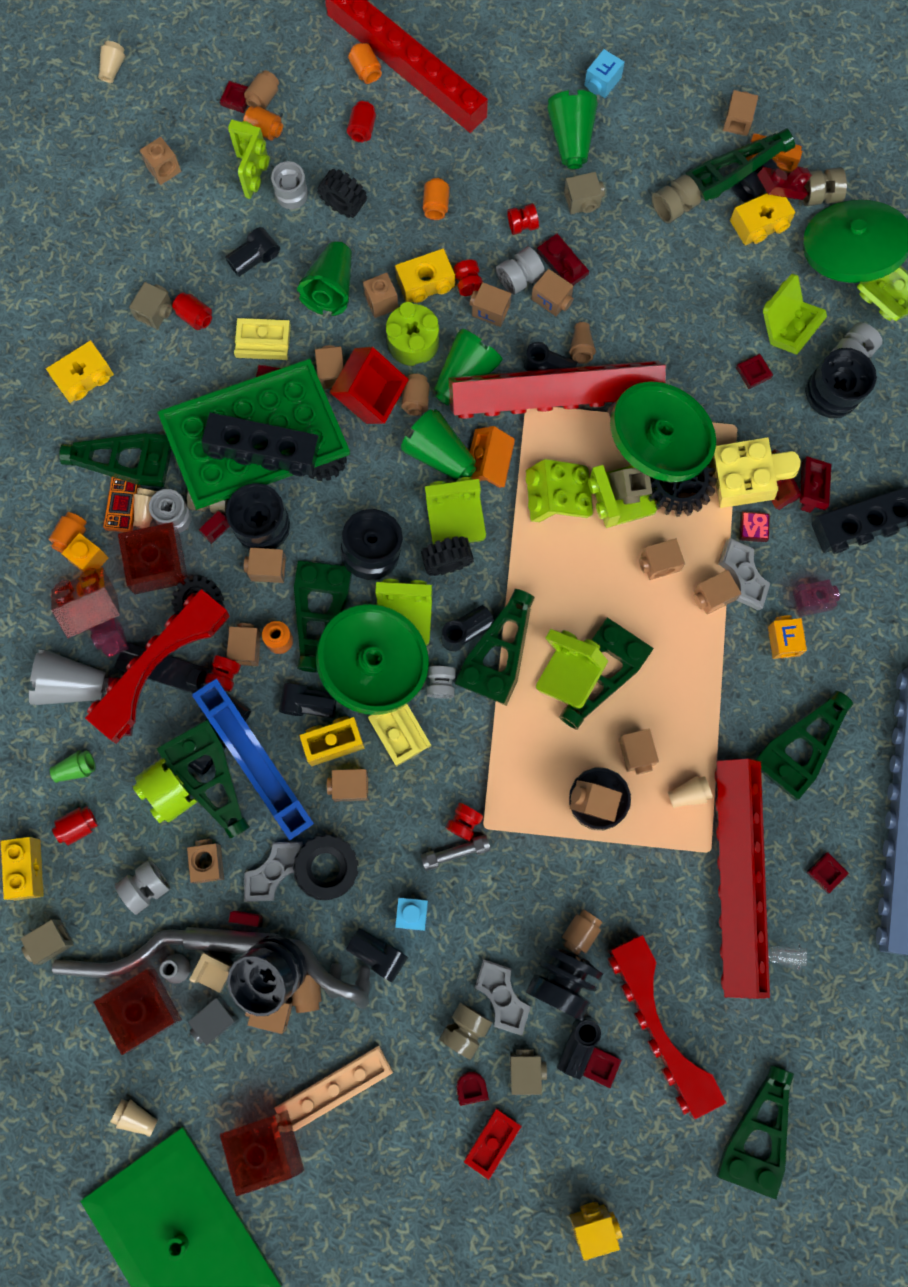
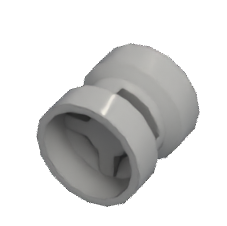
M448 666L429 667L428 678L430 679V685L427 687V697L454 698L455 688L452 686V680L455 679L456 669Z

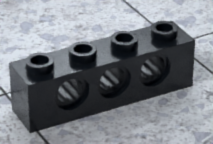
M209 412L201 443L204 453L211 458L219 460L223 458L233 459L242 465H250L251 463L262 465L263 468L270 471L286 470L292 475L302 477L313 475L319 450V435ZM232 438H237L240 440L236 444L227 443L228 440ZM258 444L267 445V447L263 450H257L254 448ZM286 449L294 451V453L289 456L281 454Z
M908 487L818 516L811 525L822 552L833 551V554H838L849 549L851 544L858 543L859 546L874 541L875 536L883 534L884 538L899 533L900 528L908 526ZM893 509H897L902 517L896 516ZM867 517L873 518L877 525L870 524ZM842 525L848 526L852 534L846 533Z

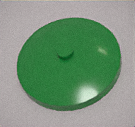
M849 200L831 205L816 214L806 227L803 240L805 258L814 270L833 280L860 283L883 278L897 270L908 257V220L892 206L872 200Z
M643 382L633 385L624 391L612 409L610 430L618 450L633 467L649 477L667 482L686 481L700 474L714 456L716 433L709 415L692 396L675 386L661 382Z
M358 605L336 615L324 629L316 650V666L321 682L326 690L346 708L363 714L382 715L404 707L420 691L428 673V651L418 629L399 612L380 605Z

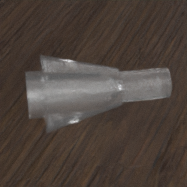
M801 942L768 948V957L771 962L799 972L801 966H807V948H802Z

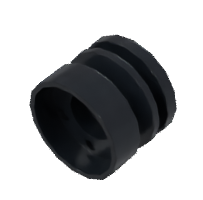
M839 348L830 352L809 377L805 387L806 399L811 408L822 416L828 418L847 416L874 389L877 380L876 369L870 358L861 351L853 348Z
M257 483L245 485L235 491L227 502L226 516L228 524L236 538L245 548L249 550L250 548L276 549L284 543L289 535L291 523L282 498L273 488ZM260 519L265 520L262 521V526H257L260 523Z
M593 768L584 771L575 779L570 789L569 805H571V794L576 787L577 780L593 783L622 793L614 822L571 810L573 816L581 825L591 830L604 831L615 827L626 817L631 806V793L627 782L619 773L608 768Z
M279 935L264 937L236 960L230 968L227 978L229 994L236 1005L249 1014L269 1016L277 1012L305 981L307 965L304 955L299 947L287 938Z
M547 946L544 953L555 958V961L552 965L540 960L539 964L549 971L548 977L533 975L526 993L582 1021L590 1002L580 995V991L582 988L596 991L597 987L585 980L588 975L601 980L603 973L598 971L590 961L568 950Z

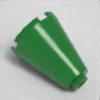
M577 90V95H569V91H563L554 94L548 99L547 110L562 164L566 165L568 169H579L588 160L598 102L597 96L594 93L585 90Z
M339 241L329 243L298 284L297 292L299 291L300 293L299 299L301 303L317 314L323 315V310L332 312L331 316H337L342 314L348 306L352 252L345 243Z
M463 328L456 334L434 387V390L437 392L435 397L447 406L450 403L449 378L488 375L503 360L500 354L490 345L487 347L481 342L482 339Z
M430 409L423 414L411 427L414 430L411 438L405 436L403 439L401 450L405 454L455 480L471 477L476 471L474 466L476 463L475 458L437 409H434V411Z

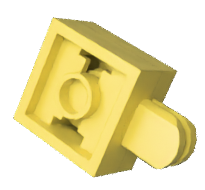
M768 437L716 446L712 465L716 471L714 477L717 478L716 488L720 508L775 500L778 491L777 481L796 477L801 464L799 456L793 451L771 454Z

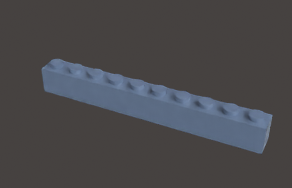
M907 667L898 674L896 687L900 689V697L894 707V715L898 717L897 727L894 728L892 733V743L896 744L895 755L890 760L893 783H890L887 792L888 799L891 800V809L887 812L885 818V826L889 828L888 840H885L883 845V856L887 857L886 869L882 870L880 879L881 885L884 886V896L880 898L878 904L879 915H882L881 927H878L876 932V943L880 945L879 951L908 956Z

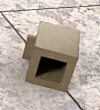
M596 172L566 178L564 194L570 214L578 212L590 213L600 208L601 199L605 196L603 182L598 181Z
M144 282L129 309L136 320L158 330L163 320L171 315L173 304L165 288L157 284L153 286Z
M636 468L623 469L609 474L615 501L623 500L624 504L638 503L641 496L652 494L650 477Z
M50 920L20 938L24 945L22 947L23 955L29 962H33L34 965L44 964L74 946L61 920Z
M516 1049V1054H510L511 1094L542 1095V1080H547L546 1061H541L540 1054H534V1049Z

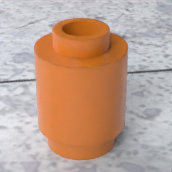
M366 43L354 45L350 50L348 59L359 79L364 81L365 84L377 81L382 75L381 65L370 45Z
M250 106L246 110L243 121L261 128L263 138L272 141L275 137L278 138L281 135L283 124L281 123L280 116L259 106Z
M433 178L424 185L423 210L425 216L432 220L443 219L448 212L450 186L443 179Z
M71 512L61 516L49 537V540L53 543L51 547L62 553L79 533L84 535L87 522Z
M273 621L264 627L262 639L271 652L283 654L290 650L293 645V636L286 624L280 621ZM281 634L279 638L273 639L275 635Z

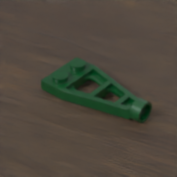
M786 128L777 134H772L708 160L685 174L694 180L701 197L706 202L709 199L719 197L722 192L730 189L781 151L786 153L795 148V141L789 129ZM754 154H757L756 156H754V157H753L752 159H750L749 161L746 159V158L749 157V156H752V155H754ZM737 162L740 165L726 176H722L718 169Z
M143 433L74 442L73 444L62 443L59 459L62 465L79 466L136 485L164 487L172 448L166 435ZM135 448L141 449L137 468H128L118 463L122 451ZM111 449L109 463L93 461L94 451Z
M298 561L294 582V595L300 651L297 669L301 671L318 673L316 650L319 640L307 638V622H324L326 628L328 623L343 611L349 597L352 573L345 566ZM311 592L328 593L333 596L329 610L325 614L312 613L309 610L308 595Z
M514 589L509 603L466 658L455 682L457 686L507 706L518 682L531 606L535 599L533 595L520 589ZM517 604L523 606V609H518L516 607ZM508 621L518 625L515 640L512 643L498 639L499 632ZM495 646L502 647L508 652L506 668L501 672L488 668L483 664L485 656Z
M608 617L592 641L600 646L599 650L601 653L606 652L620 661L622 669L612 678H605L602 675L599 677L597 682L604 688L594 700L587 699L581 708H576L569 704L565 707L559 718L575 730H578L588 715L637 674L654 649Z
M837 690L834 691L826 703L769 742L755 759L761 762V772L791 798L798 801L816 780L844 717L853 706L852 700L844 693ZM817 718H821L829 725V730L822 741H818L807 732V727ZM796 739H804L812 746V755L805 766H800L785 752L786 747Z
M209 720L202 722L156 748L161 758L166 760L165 765L167 768H170L174 775L179 777L183 787L224 828L229 839L241 834L250 827L240 809L223 744ZM203 755H209L213 759L216 770L215 777L206 783L197 781L188 771L189 763ZM218 783L224 786L229 798L228 803L222 807L214 806L206 795V790ZM231 818H237L236 821L232 822L231 824H228V821Z
M773 1065L770 1066L768 1076L725 1145L716 1175L718 1178L772 1199H777L786 1167L789 1090L794 1073ZM774 1080L781 1082L782 1086H775L773 1084ZM767 1100L778 1105L776 1124L772 1127L757 1120L763 1102ZM755 1130L767 1132L771 1137V1154L766 1160L746 1154L744 1150L745 1142Z

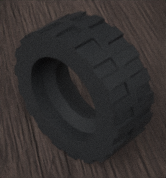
M331 835L317 836L306 842L296 854L293 864V876L299 889L304 891L309 897L325 901L338 898L348 892L358 876L357 866H359L355 856L356 853L350 848L348 842H344L340 837H333ZM323 853L335 856L340 864L338 876L330 882L317 880L311 870L313 860Z

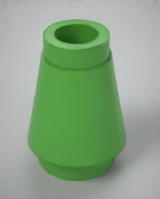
M78 750L55 766L50 767L51 778L54 782L58 783L60 781L89 777L96 769L95 761L89 751L82 752Z

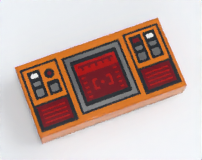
M114 477L111 478L103 526L105 530L133 532V494H137V489L140 488V485Z

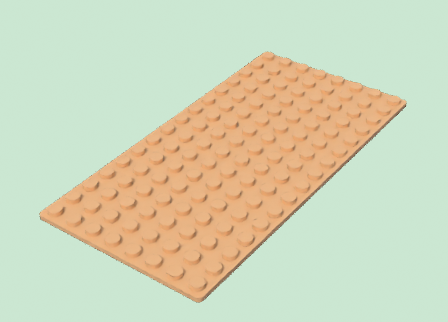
M553 407L552 411L547 412L537 411V408L527 409V412L524 414L505 607L509 603L514 589L523 590L533 595L535 599L531 606L518 682L507 706L495 702L483 826L487 830L707 853L712 848L726 606L707 615L704 609H700L694 600V590L699 583L726 570L718 564L725 541L731 538L733 506L720 508L715 485L712 486L715 489V493L713 496H709V503L707 505L702 504V509L699 512L693 509L690 516H687L683 510L680 517H676L675 510H671L669 515H666V508L662 506L654 515L606 528L603 519H600L597 513L595 494H591L593 515L588 518L555 514L541 522H532L528 508L526 470L544 459L585 465L589 470L590 478L593 467L604 465L605 471L610 472L631 466V464L623 457L613 440L608 412L563 409L560 407ZM713 423L716 433V446L736 443L737 427L735 425ZM712 460L708 468H713ZM659 480L662 488L669 494L668 487L661 484V480ZM682 481L677 483L676 489H678V487H679L680 483H682ZM681 493L678 495V498H687L696 493ZM677 538L685 561L684 567L680 572L649 580L647 573L642 572L639 558L644 548ZM517 604L516 607L518 609H523V606ZM608 617L654 649L637 674L588 715L578 730H575L559 718L568 704L545 695L536 689L537 682L556 651L545 638L550 629H553L560 633L562 630H566L583 642L585 639L592 640ZM510 621L506 622L503 626L502 640L508 643L514 642L518 625ZM502 647L499 672L506 668L508 652ZM603 652L602 654L606 657L608 663L601 675L605 678H612L622 669V663L608 653ZM597 682L588 699L594 700L604 687ZM650 728L659 762L652 766L653 771L639 775H636L635 770L627 772L619 738L624 734ZM593 768H608L619 773L627 782L631 793V806L626 817L615 827L604 831L591 830L581 825L573 816L571 809H569L570 789L575 779L584 771ZM696 776L698 778L706 777L713 798L708 799L707 803L673 808L668 795L669 791L676 789Z

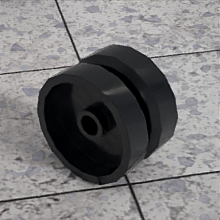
M377 509L361 510L353 514L345 522L342 531L341 560L349 572L362 579L375 580L389 575L398 564L403 542L402 529L397 520L387 512Z

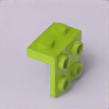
M231 119L228 130L236 157L242 159L238 168V176L245 198L251 199L253 192H258L260 188V176L263 170H267L270 156L267 154L266 141L263 139L261 128L253 126L246 121L240 122Z
M902 266L883 278L858 284L857 288L861 291L859 293L861 298L870 304L872 302L880 308L879 313L885 319L898 321L908 316V271Z
M791 274L786 281L781 283L779 290L771 300L765 303L763 308L770 344L796 355L827 318L825 309L803 302L799 277L796 274Z
M544 459L526 470V484L530 520L532 522H541L555 514L582 518L592 516L593 506L588 486L589 470L587 466Z
M604 465L592 468L590 478H588V486L591 494H595L597 513L599 518L603 519L606 528L654 515L657 511L655 500L650 502L648 500L649 495L641 496L638 503L624 504L623 500L615 501L609 474L623 469L635 468L632 465L610 472L605 471Z
M463 477L458 479L457 482L446 483L444 481H436L431 483L430 486H425V497L433 544L436 541L440 540L441 542L445 538L452 539L457 536L458 538L461 536L468 538L469 543L485 540L486 530L480 500L481 487L479 479Z
M384 579L383 582H376L377 605L393 609L409 619L418 629L427 646L430 643L432 585H427V582L422 580H413L410 584L399 583V580Z
M550 629L545 639L556 651L537 682L536 689L573 707L581 708L592 692L608 660L599 650L600 646L594 641L585 639L583 642L566 630H562L560 633Z

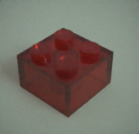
M173 522L118 534L126 584L135 595L177 586L179 583H186L184 579L188 578L180 533Z
M103 567L88 569L81 573L80 577L71 581L68 579L63 580L51 589V611L67 639L120 616L117 592Z
M155 969L144 970L94 1001L121 1055L132 1052L182 1021Z
M288 1110L232 1128L220 1134L236 1197L292 1179L305 1171Z

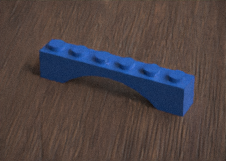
M217 678L193 693V698L238 762L288 839H293L314 824Z

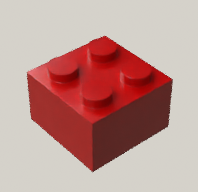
M374 347L354 348L329 393L366 424H385L409 379Z

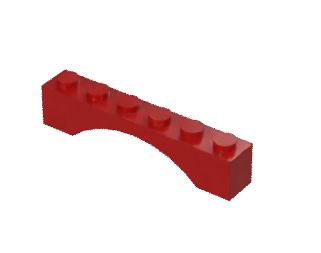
M202 589L197 594L193 593L184 602L185 608L178 615L174 614L165 623L166 629L159 636L155 635L148 641L145 647L147 650L140 657H134L126 667L128 671L120 679L116 678L110 683L107 688L108 693L102 700H96L88 708V715L85 719L115 744L136 723V709L140 693L155 667L178 648L197 640L211 638L230 617L228 611Z
M638 935L608 950L611 957L607 958V961L615 975L620 973L624 982L620 986L628 1002L633 1000L638 1012L634 1013V1016L642 1030L647 1028L650 1034L649 1047L655 1058L661 1057L665 1068L661 1069L668 1085H675L679 1096L675 1097L683 1115L688 1113L695 1120L725 1105L726 1101L713 1075L686 1059L672 1044L661 1025L654 1000V973L657 962L644 936Z

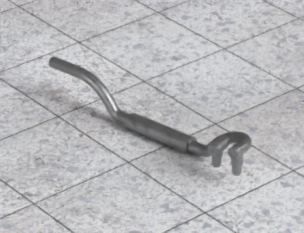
M187 927L186 930H162L156 933L139 950L119 961L95 963L56 959L52 965V973L111 978L123 975L141 966L166 944L184 945V949L244 954L257 941L266 936H276L279 934ZM289 939L299 947L304 955L309 975L324 988L330 998L342 997L352 1000L361 1009L368 1006L370 967L361 966L359 968L356 985L345 983L340 979L341 964L333 963L329 974L320 965L311 948L305 942Z

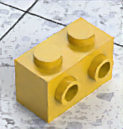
M341 717L332 721L333 724L325 727L321 725L314 726L305 730L306 733L299 735L307 762L311 767L365 749L354 717Z
M598 1202L588 1203L580 1207V1212L569 1215L584 1261L620 1250L617 1239H621L623 1236L618 1220L615 1218L614 1212L608 1213L604 1204L599 1206Z

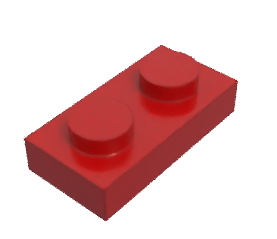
M495 1108L465 1157L464 1163L489 1180L522 1125L498 1108Z

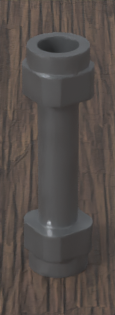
M486 834L472 838V842L435 853L433 850L421 854L425 871L439 868L438 864L469 854L477 853V855L491 851Z

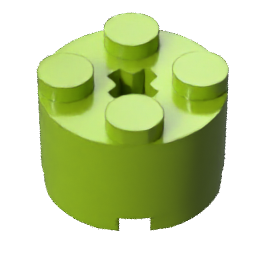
M404 302L391 313L386 323L388 348L393 358L404 365L415 366V364L426 363L435 356L439 348L438 318L430 309L419 304Z
M162 758L135 776L136 784L132 787L141 800L146 798L153 807L150 811L159 823H162L164 820L170 823L198 801L194 797H190L188 791L183 787L182 781L178 776L174 775L170 768H167L165 765L166 760Z

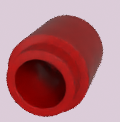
M359 101L351 110L347 134L356 142H364L371 139L376 119L375 107L371 103Z
M185 292L180 293L175 298L172 308L179 318L195 330L204 329L209 326L212 321V310L194 295L186 294Z
M88 806L83 809L78 807L55 820L56 827L52 828V832L60 844L65 842L69 846L92 833L93 828L97 827L98 823Z

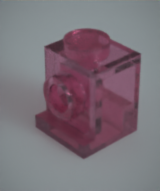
M830 579L810 584H800L792 591L800 617L832 611L840 600L839 590L836 585H831ZM816 592H821L822 599L817 597Z
M112 609L86 620L87 626L93 633L91 638L97 650L102 648V652L108 658L129 649L124 629Z

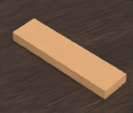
M377 1046L277 1105L274 1109L287 1134L290 1135L393 1073V1070L380 1046Z

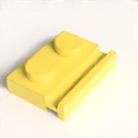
M237 318L235 357L288 360L290 320Z
M408 704L391 713L370 715L368 717L396 767L431 747L429 740Z

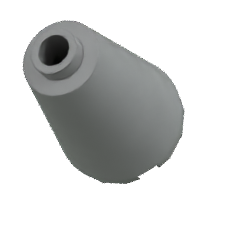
M38 649L39 653L35 655L30 678L32 687L35 688V691L29 690L30 705L95 701L98 699L102 700L103 695L107 694L109 678H106V672L53 652Z

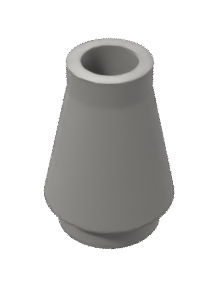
M172 954L161 964L160 974L170 983H181L189 976L190 962L184 955ZM170 964H172L175 968L174 973L172 975L170 974L171 971L168 969Z

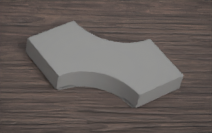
M729 538L725 541L718 565L729 570L742 594L736 601L756 610L763 609L770 582L762 578L755 567L754 549Z
M273 842L271 854L267 861L256 870L244 872V902L274 901L279 884L288 875L294 873L293 864L295 856L303 846V842Z
M483 959L475 989L484 993L492 1002L495 1011L494 1027L522 1036L531 1006L520 1001L513 992L510 982L511 968Z

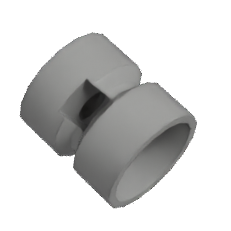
M290 161L282 162L275 166L272 171L271 180L277 202L286 209L300 208L308 198L303 169L300 165Z
M528 246L516 253L514 259H507L496 266L500 282L513 296L525 289L527 282L532 284L545 273L541 259Z
M858 322L855 323L845 335V338L832 351L839 348H853L861 351L869 358L882 345V337L871 325Z
M163 489L152 496L149 502V511L164 532L178 534L184 532L189 527L192 521V513L183 497L177 491Z
M147 860L137 867L134 876L127 875L114 886L124 904L135 915L150 906V899H159L171 890L168 881L151 860Z

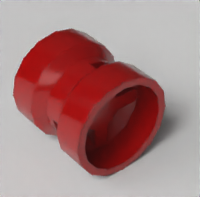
M533 203L525 205L522 209L514 207L507 210L508 223L512 235L521 234L526 229L530 231L539 229L538 215Z
M464 260L457 263L453 267L455 278L459 281L457 284L459 294L461 296H470L475 290L479 291L483 280L478 275L480 272L478 262L476 260Z
M216 655L212 662L213 670L207 675L205 683L209 684L217 678L223 689L231 692L234 686L233 678L239 673L241 664Z
M459 802L455 809L456 815L448 821L445 828L470 842L474 835L473 829L475 825H479L484 816Z

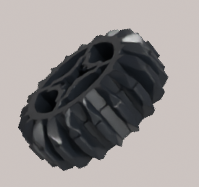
M709 463L697 475L698 477L682 481L678 489H676L678 482L661 481V484L668 487L669 494L662 488L658 479L650 477L652 494L649 495L648 500L650 502L653 500L657 501L655 506L657 510L662 506L665 507L666 515H669L671 510H675L676 517H680L682 510L687 516L692 514L693 509L699 512L702 509V504L707 505L710 501L709 496H713L715 493V489L712 487L717 483V478L712 477L716 472L715 468H708ZM681 493H696L687 498H678V495Z

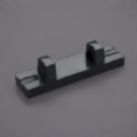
M124 642L114 668L127 672L126 667L129 662L136 656L140 657L147 649ZM167 656L155 667L147 679L193 694L207 685L205 680L212 670Z

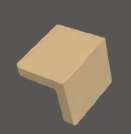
M203 953L189 981L193 983L199 982L221 993L233 964L211 953Z

